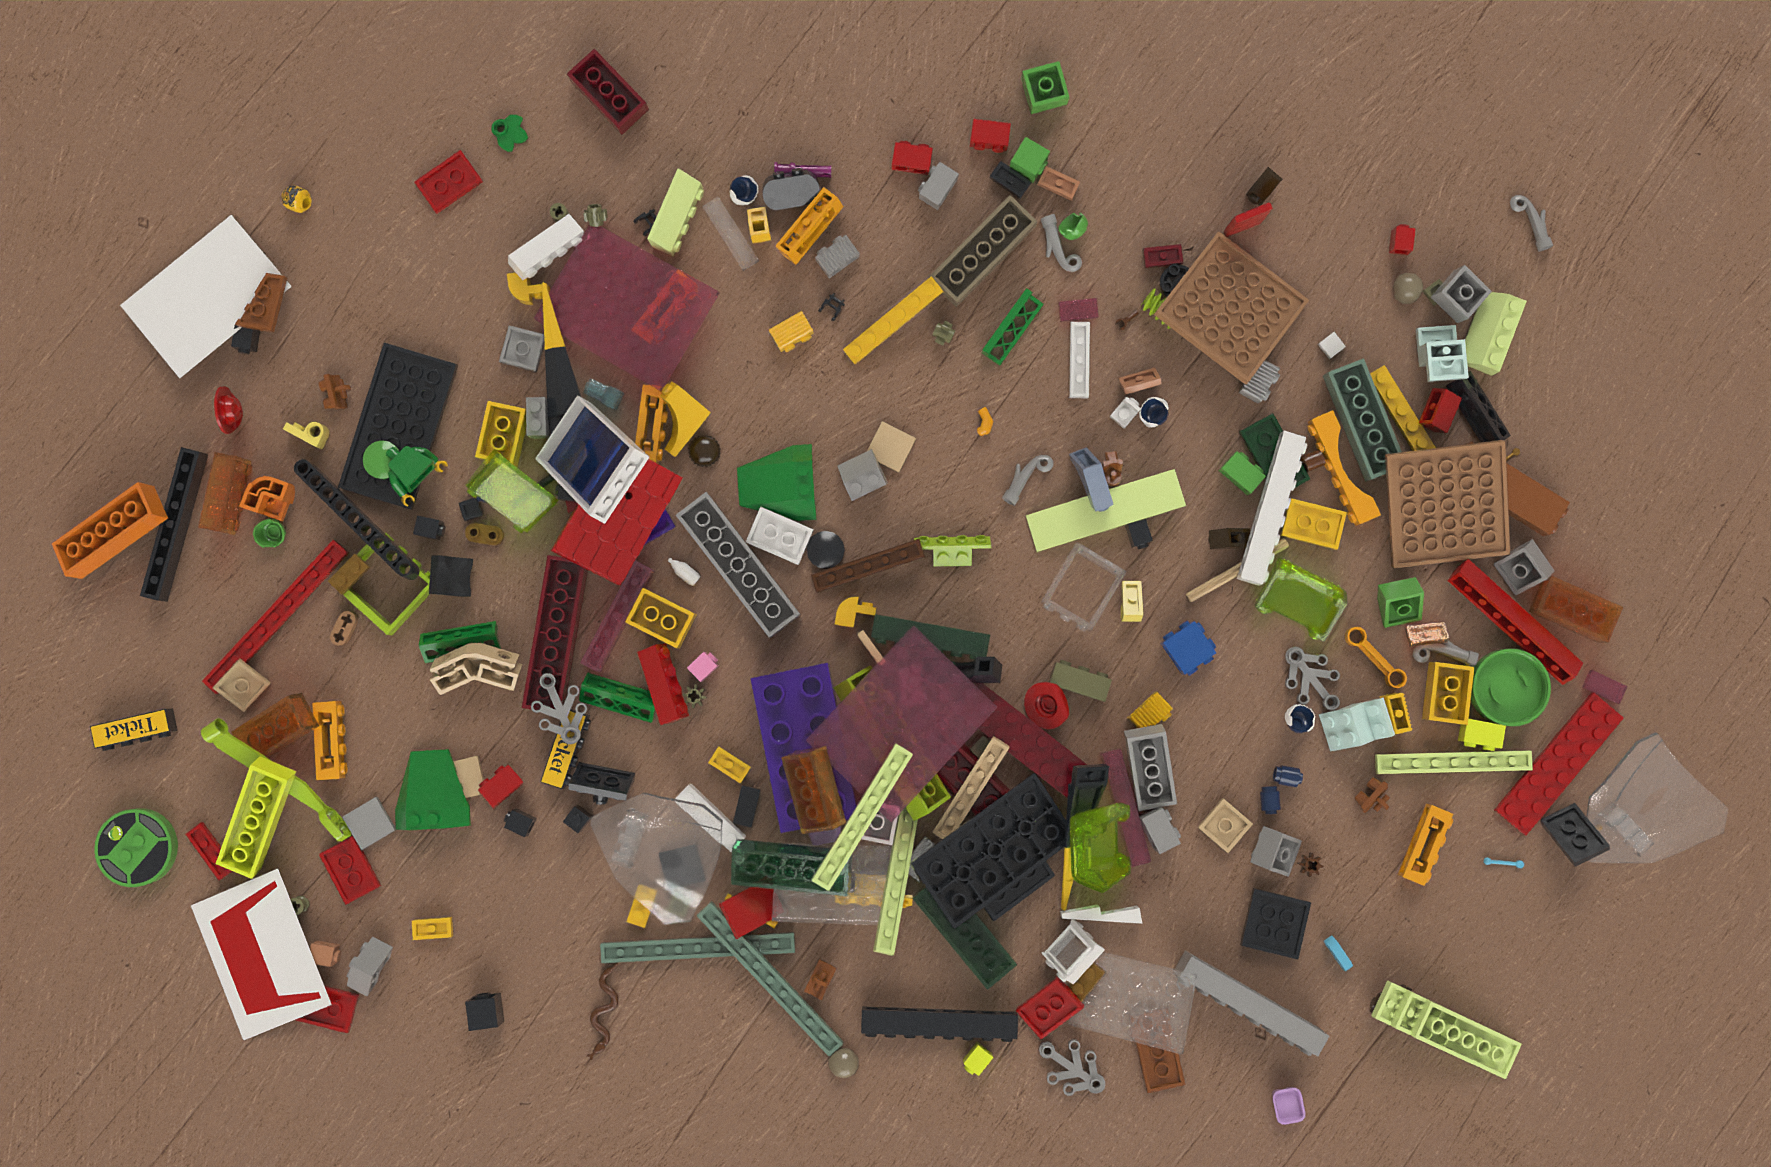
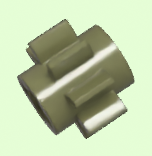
M600 204L588 205L587 210H584L583 213L584 222L589 221L591 227L604 225L603 221H607L606 218H608L607 209H602Z
M944 321L943 324L938 322L932 336L936 337V343L944 345L947 342L950 344L955 334V330L951 329L953 324Z
M697 684L694 685V689L687 686L688 693L682 694L687 697L685 703H692V708H695L696 703L703 706L701 700L707 698L702 694L705 689L699 690ZM694 691L699 695V699H696L695 702L690 697V694H693Z

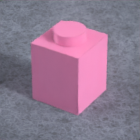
M703 652L687 668L700 682H703L719 666L716 663L718 659L711 652L709 654Z

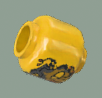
M291 185L282 193V203L287 209L302 213L311 206L310 193L301 187Z

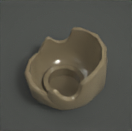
M1415 273L1399 275L1393 284L1395 299L1402 304L1416 302L1423 291L1422 280Z
M841 1047L829 1057V1068L839 1078L853 1076L859 1068V1058L851 1049Z

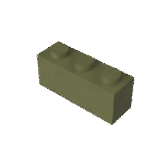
M1060 660V663H1054L1049 682L1059 685L1062 689L1105 702L1112 680L1108 679V674L1098 671L1097 674L1089 673V668L1079 666L1077 669L1071 667L1070 662Z

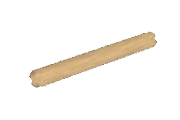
M1285 538L1279 540L1277 546L1274 545L1272 553L1277 554L1289 547ZM1241 562L1186 594L1188 600L1193 602L1237 577Z

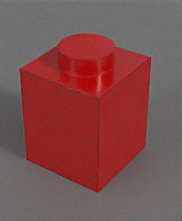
M1406 224L1396 226L1391 231L1389 253L1409 255L1414 248L1416 228H1410Z

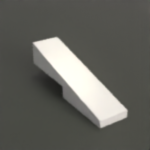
M1098 905L1060 911L1062 919L1142 924L1140 908L1138 906L1101 912Z

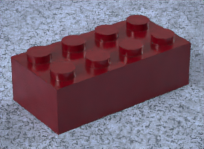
M595 48L567 73L570 82L621 135L649 111L647 103Z

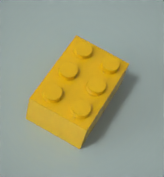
M488 401L475 457L484 461L518 467L526 432V409Z
M642 588L625 622L680 649L697 614Z
M1429 662L1422 719L1468 725L1474 667Z

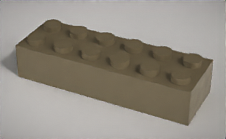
M1010 195L930 277L932 276L944 291L942 294L957 307L1030 234L1038 221Z

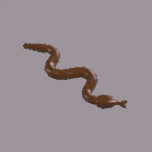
M618 962L604 970L599 978L601 989L611 997V1001L609 1004L597 1007L591 1012V1025L604 1036V1039L594 1047L592 1054H587L590 1060L593 1059L594 1054L602 1052L610 1041V1033L598 1022V1016L610 1012L618 1004V994L605 981L606 977L616 968Z

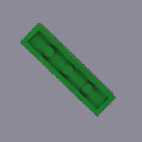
M1027 288L982 349V354L999 366L1044 305V303L1032 296L1033 292ZM1028 300L1038 305L1035 311L1026 312L1025 304ZM1024 316L1025 325L1015 328V318ZM1013 331V342L1004 343L1003 335L1006 332ZM994 348H1003V356L1000 360L990 354Z
M496 621L420 634L418 645L425 663L434 662L436 658L449 653L445 649L451 646L458 649L465 646V644L483 643L486 640L493 639L495 645L490 646L501 649L497 637L498 626ZM434 650L438 653L437 655L428 656L427 651Z
M587 672L581 684L580 702L650 723L653 722L655 707L650 691ZM585 692L592 693L594 698L585 696ZM604 698L611 699L613 703H607ZM622 704H628L631 708H624ZM641 709L650 711V715L642 713Z

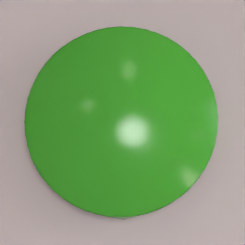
M377 441L369 445L365 450L363 465L371 476L378 479L389 478L388 472L390 469L388 463L391 459L386 456V452L390 447H395L399 451L394 444L388 441Z

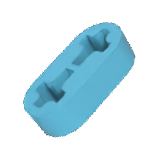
M1332 935L1324 940L1325 945L1344 971L1353 967L1352 962Z

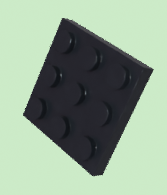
M1253 888L1240 945L1298 960L1311 902Z

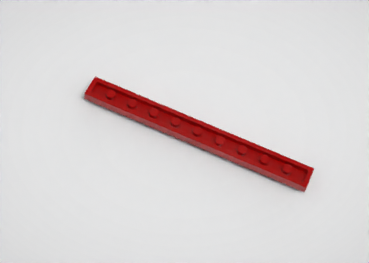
M332 540L202 682L215 694H219L213 689V686L239 658L248 663L349 552L336 540Z

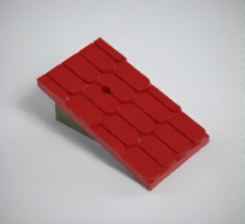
M617 441L612 443L589 485L618 444ZM627 446L622 448L588 500L591 503L594 502L629 450ZM648 459L606 523L591 517L577 504L550 551L616 585H621L683 477Z

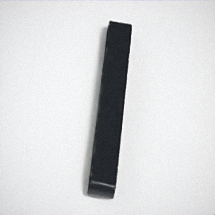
M305 459L298 460L295 463L294 472L398 575L407 580H414L418 577L420 572L418 565L317 466ZM359 516L358 521L354 523V519ZM371 528V533L367 535V531ZM384 541L383 547L380 548V543ZM397 553V558L392 561L393 555ZM410 566V571L405 574V569Z

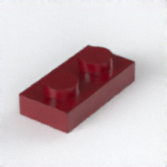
M1181 244L1149 247L1142 250L1145 268L1184 263Z

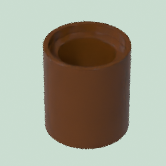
M1319 449L1300 457L1306 472L1326 464L1325 458Z

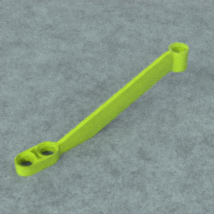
M220 718L215 719L201 730V735L206 742L213 743L218 749L248 768L260 756L270 760L228 732L227 723ZM295 776L289 794L317 811L320 822L337 841H343L350 837L351 831L336 810L327 806L306 782Z

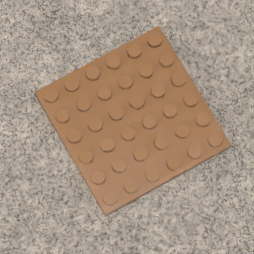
M1218 231L1154 315L1246 385L1309 300Z
M1504 440L1385 454L1393 568L1510 555L1506 447Z

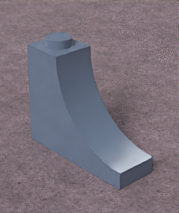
M1087 447L1070 453V460L1081 478L1090 505L1095 512L1105 511L1114 505L1101 462Z

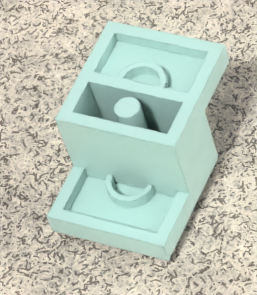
M1456 325L1416 329L1419 367L1426 366L1428 382L1469 378L1465 339L1457 340Z
M1384 698L1355 703L1339 710L1319 714L1330 752L1362 746L1371 741L1395 735Z

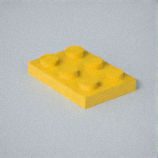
M1291 498L1280 536L1337 550L1347 512Z

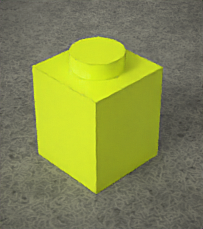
M976 1042L963 1059L964 1069L972 1075L975 1073L979 1076L993 1059L992 1053L979 1042Z

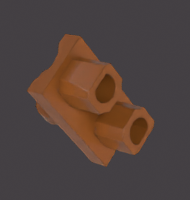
M323 375L324 379L318 384L322 392L328 393V398L323 400L324 408H348L346 392L351 390V386L344 385L340 375Z
M1116 451L1106 452L1102 468L1107 484L1116 486L1121 482L1123 460L1118 459Z
M1372 778L1366 785L1373 791L1372 795L1368 797L1360 791L1354 798L1364 813L1375 802L1377 804L1373 809L1376 812L1381 808L1388 810L1389 806L1386 802L1390 797L1385 794L1382 799L1380 798L1388 789V784L1385 781L1381 783L1379 780Z
M819 959L804 992L822 1000L837 967Z

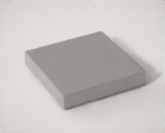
M509 325L499 362L537 372L545 344L544 334Z
M378 797L371 799L342 817L361 850L396 830Z

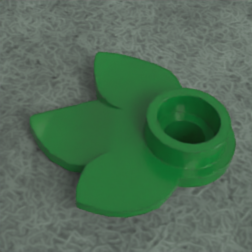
M512 114L505 119H498L491 126L492 133L497 137L498 145L507 152H513L514 143L519 144L528 140L526 131L520 127L523 118L519 115ZM500 127H504V131L499 132L498 129Z

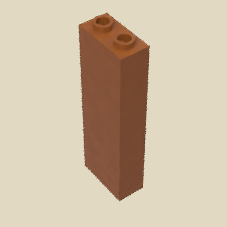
M1506 463L1508 515L1542 536L1554 534L1558 529L1559 525L1557 523L1560 518L1567 514L1569 510L1567 507L1570 502Z

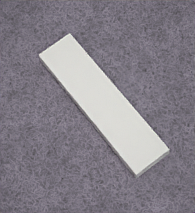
M1070 322L1069 398H1089L1090 322Z

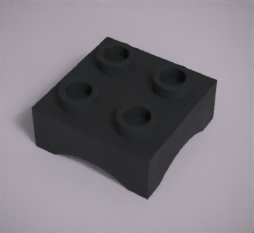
M431 555L429 594L471 597L470 573L473 559Z

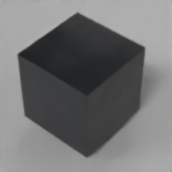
M481 993L465 1001L469 1031L496 1028L504 1022L501 993Z

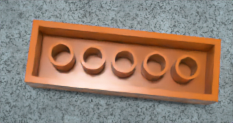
M137 482L53 542L52 546L64 575L83 579L168 519L155 487Z

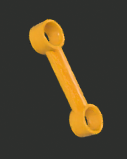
M1361 627L1349 628L1345 632V641L1351 646H1357L1385 675V682L1389 687H1403L1407 682L1406 673L1401 669H1394L1366 640L1367 634ZM1356 629L1360 631L1362 638L1359 643H1353L1350 640L1349 635L1351 631ZM1392 672L1401 674L1402 681L1400 684L1393 685L1390 682Z

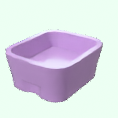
M838 821L807 828L812 845L835 842L841 832V822Z
M1294 1087L1274 1090L1272 1098L1278 1122L1283 1125L1303 1121L1305 1109L1300 1090Z

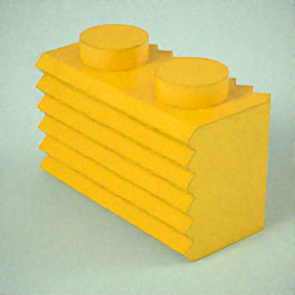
M802 311L769 329L772 338L781 352L784 350L789 352L795 348L794 344L800 341L804 343L812 338L811 335L814 334Z
M1154 692L1127 718L1136 728L1153 726L1161 720L1163 722L1172 715L1170 711L1173 708L1158 692Z
M1404 693L1380 696V698H1384L1395 734L1409 732L1413 729L1411 728L1406 701H1404Z

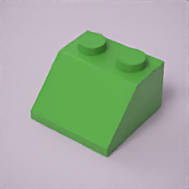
M1416 577L1378 585L1377 600L1384 628L1422 620L1424 591Z

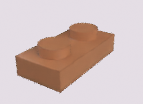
M1046 166L1037 185L1072 201L1080 181Z
M1156 368L1119 378V384L1125 395L1162 384L1161 377Z

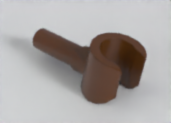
M1136 310L1124 319H1117L1115 325L1119 321L1124 322V327L1119 329L1124 330L1127 323L1137 316L1139 312Z

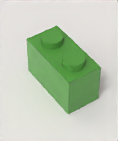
M1236 451L1218 471L1246 495H1249L1266 476L1263 474L1262 468L1256 464L1252 465L1248 461L1247 455Z

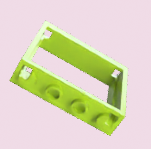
M385 533L392 541H394V539L389 534ZM366 544L358 555L366 561L373 554L374 550ZM400 545L398 546L406 555L408 554L407 550ZM415 558L411 560L418 565L420 570L419 576L428 585L392 624L352 588L344 594L352 604L386 635H393L430 595V572H425L421 569L422 564Z

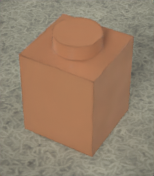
M323 941L311 943L310 951L317 965L331 967L337 964L341 957L339 944Z

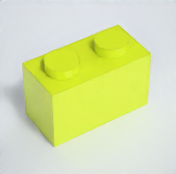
M1468 719V725L1460 724L1458 741L1464 742V746L1476 748L1477 744L1482 745L1484 750L1495 751V748L1502 749L1506 726Z

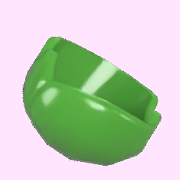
M1075 213L1070 214L1059 225L1058 231L1066 239H1078L1086 232L1088 221L1082 213H1079L1080 216Z
M265 519L254 527L253 537L255 542L263 548L276 547L285 540L286 531L284 525L278 520Z

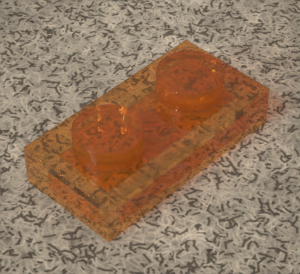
M1444 622L1406 626L1405 628L1409 647L1443 643L1449 640Z

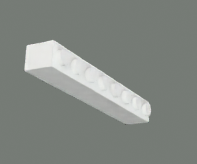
M1287 431L1279 434L1237 579L1259 586L1263 585V582L1266 583L1268 579V565L1273 562L1275 553H1272L1274 545L1277 546L1280 539L1278 534L1279 528L1283 527L1286 518L1283 516L1284 511L1288 509L1291 502L1289 494L1295 488V474L1299 472L1302 465L1300 457L1307 448V443H1305L1306 437Z

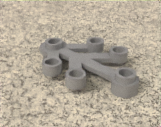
M1299 647L1289 648L1285 653V659L1290 664L1285 686L1288 689H1295L1297 687L1296 675L1299 668L1302 671L1300 693L1297 695V702L1299 704H1307L1309 702L1308 692L1309 684L1311 683L1322 697L1323 706L1328 710L1337 709L1340 705L1339 698L1336 695H1330L1317 677L1337 681L1340 678V673L1337 670L1312 669L1305 663L1316 662L1317 665L1324 666L1328 662L1327 656L1324 654H1304L1303 650ZM1293 653H1296L1298 656L1296 660H1293L1291 657ZM1321 656L1324 658V663L1322 664L1318 661ZM1331 672H1335V673H1336V678H1335V679H1332V678H1331V676H1330ZM1289 680L1294 681L1293 687L1288 685ZM1302 695L1306 696L1305 702H1301L1300 697ZM1328 699L1333 700V704L1331 706L1327 704Z
M545 673L540 677V685L547 689L555 709L543 705L540 701H534L531 704V709L533 712H541L557 718L563 725L561 727L552 724L548 719L543 718L539 721L541 730H549L560 734L565 743L574 744L580 739L581 733L578 726L583 714L587 711V706L584 703H578L575 706L576 714L570 724L567 716L575 697L579 694V688L576 685L569 686L567 698L564 705H562L554 687L556 683L555 677L550 673ZM546 677L551 678V683L548 685L544 683ZM572 687L577 689V693L574 695L570 693ZM535 703H539L541 705V708L539 710H535L533 708V705ZM579 705H583L585 707V710L583 712H579L577 710ZM543 721H547L549 723L547 728H543L541 726V723ZM573 731L575 733L574 737L569 738L567 732Z
M1071 1039L1068 1042L1073 1063L1057 1053L1051 1042L1044 1041L1040 1044L1039 1052L1043 1058H1052L1068 1069L1067 1071L1057 1073L1049 1072L1046 1077L1049 1084L1055 1085L1060 1080L1080 1077L1084 1080L1083 1082L1075 1084L1068 1082L1063 1085L1065 1095L1071 1096L1076 1091L1086 1089L1095 1094L1104 1090L1105 1080L1102 1075L1097 1073L1095 1063L1097 1056L1093 1050H1087L1084 1054V1058L1089 1066L1090 1074H1088L1082 1068L1079 1053L1080 1043L1078 1040ZM1073 1042L1078 1044L1075 1049L1071 1048ZM1045 1048L1051 1049L1049 1054L1044 1053ZM1089 1053L1094 1054L1091 1060L1087 1059ZM1055 1075L1056 1080L1050 1081L1049 1077ZM1094 1081H1099L1097 1087L1092 1086ZM1071 1086L1072 1091L1066 1092L1065 1088Z

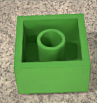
M1059 61L1022 71L1021 81L1031 114L1068 104L1069 94Z

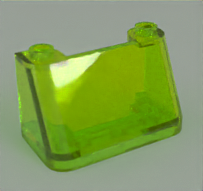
M496 449L489 454L465 484L468 488L467 492L475 499L479 496L513 522V527L521 534L524 531L528 533L559 501L555 495L526 475Z
M1278 558L1255 602V607L1263 614L1275 611L1307 627L1308 635L1311 638L1325 641L1346 608L1348 601L1347 593L1341 587L1283 558Z
M1119 802L1079 812L1071 817V874L1077 883L1104 893L1131 873L1129 858L1123 853L1118 852V821L1125 822L1130 818L1129 805Z

